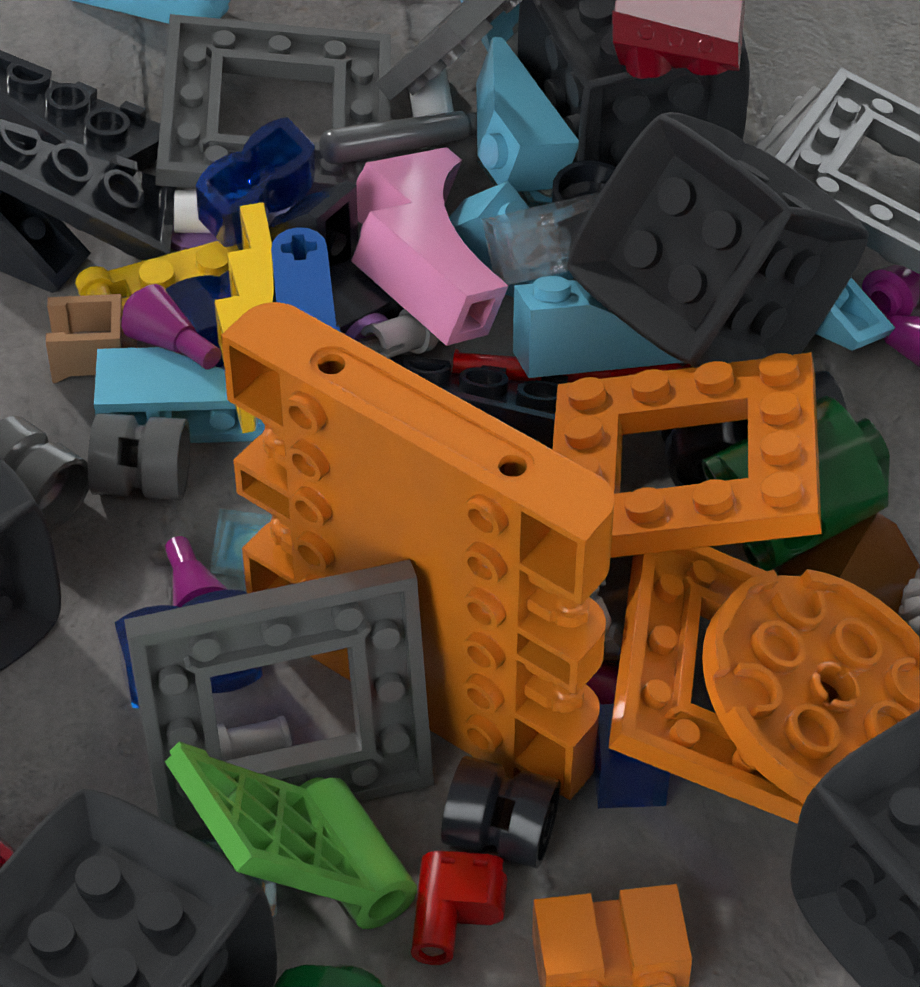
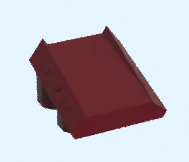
M616 0L614 11L612 10L613 43L620 65H626L627 72L639 79L658 78L667 74L672 67L687 68L691 73L700 76L718 75L727 70L739 71L745 0Z

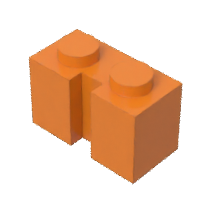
M677 884L620 890L618 900L593 902L591 893L534 899L532 939L540 987H689L692 956Z

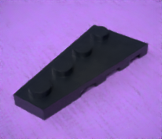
M0 50V119L37 130L41 140L47 143L58 145L66 139L86 145L87 155L110 162L117 155L136 161L138 170L157 160L160 123L146 118V108L125 101L120 107L98 99L96 88L79 81L76 84L58 83L52 80L51 70Z
M0 119L1 191L141 261L170 254L174 221V194L177 187L156 186V176L138 171L136 161L117 155L110 162L87 155L86 145L66 139L58 145L47 143L41 140L37 130Z
M401 354L389 358L523 434L538 439V442L550 449L553 448L558 384L568 383V376L541 377V380L523 382L509 380L506 375V368L482 365V367L468 368L460 373L451 372L452 365L448 360Z

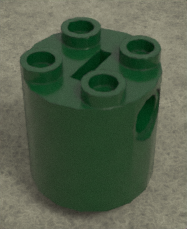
M825 395L816 400L822 534L742 543L749 563L762 570L770 571L883 511L889 505L890 454L882 435L869 419L864 418L858 422L854 421L849 412L836 399ZM748 437L702 460L701 466L707 480L719 479L727 481L748 478Z

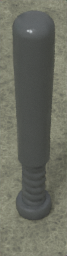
M453 111L328 129L320 137V153L329 164H341L438 144L462 141L467 139L469 135L477 134V111L467 114L463 111Z

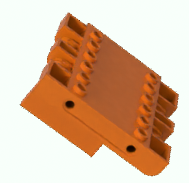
M270 302L249 309L221 334L227 400L262 420L265 425L263 433L233 460L237 494L272 514L271 521L242 547L246 594L410 560L418 583L430 731L474 758L502 764L507 777L514 778L522 770L560 779V795L571 800L593 774L596 766L600 705L596 694L586 683L598 671L603 661L606 619L602 608L590 598V595L605 580L610 568L614 514V493L606 480L594 472L292 305ZM347 648L310 656L351 681Z

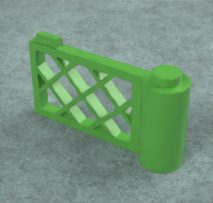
M180 741L169 751L171 756L165 761L166 765L236 872L341 901L355 923L362 929H374L389 923L402 914L414 901L417 894V884L342 779L316 777L300 786H296L210 757L205 750Z

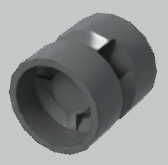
M96 414L91 428L88 448V482L92 495L128 497L135 488H140L145 498L179 501L183 499L190 466V427L187 419L150 417L145 425H139L134 415ZM132 446L138 447L137 468L130 467Z
M9 416L0 420V458L26 485L44 514L49 529L52 530L61 526L75 514L89 491L87 461L59 442H48L45 432L21 416Z

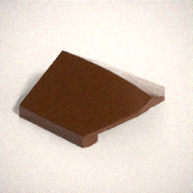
M877 513L784 563L777 576H801L807 569L834 575L866 590L898 614L899 607L902 605L904 588L909 584L910 579H915L916 571L920 569V564L897 524L882 514Z

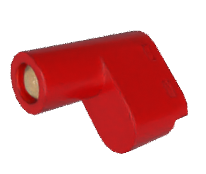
M432 851L423 855L420 866L411 944V955L415 960L428 965L446 964L454 956L457 923L493 925L503 920L508 883L507 875L502 871L503 858L490 854L454 851Z

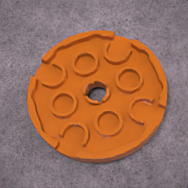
M809 569L801 576H777L775 570L755 575L743 582L731 593L713 615L706 630L702 654L703 673L706 688L718 719L736 745L737 752L743 762L757 769L774 785L799 800L803 805L812 789L842 759L869 740L920 710V637L894 610L881 600L855 584L834 575ZM821 681L831 685L837 691L838 700L834 699L830 704L825 701L828 693L823 688Z

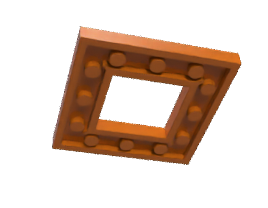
M812 352L794 355L777 353L762 359L731 363L713 361L697 368L691 367L668 371L650 369L636 375L604 379L587 377L576 380L573 383L558 384L552 450L599 475L612 488L614 493V514L610 558L822 534L816 383ZM748 419V478L727 481L713 479L700 484L659 489L646 487L633 492L620 493L623 435Z
M711 547L633 555L608 748L798 824L803 804L774 785L757 769L743 762L737 752L736 745L726 733L716 713L691 703L700 616L711 620L718 608L736 588L749 578L766 571ZM821 681L823 688L828 693L825 701L830 704L834 699L838 700L837 691L831 685Z

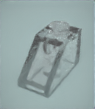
M600 193L482 219L493 273L507 285L568 271L567 262L572 245Z

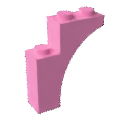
M445 147L366 162L356 182L358 221L362 224L360 231L361 237L351 261L446 346L488 335L508 285L467 247L448 217L445 202L462 159Z

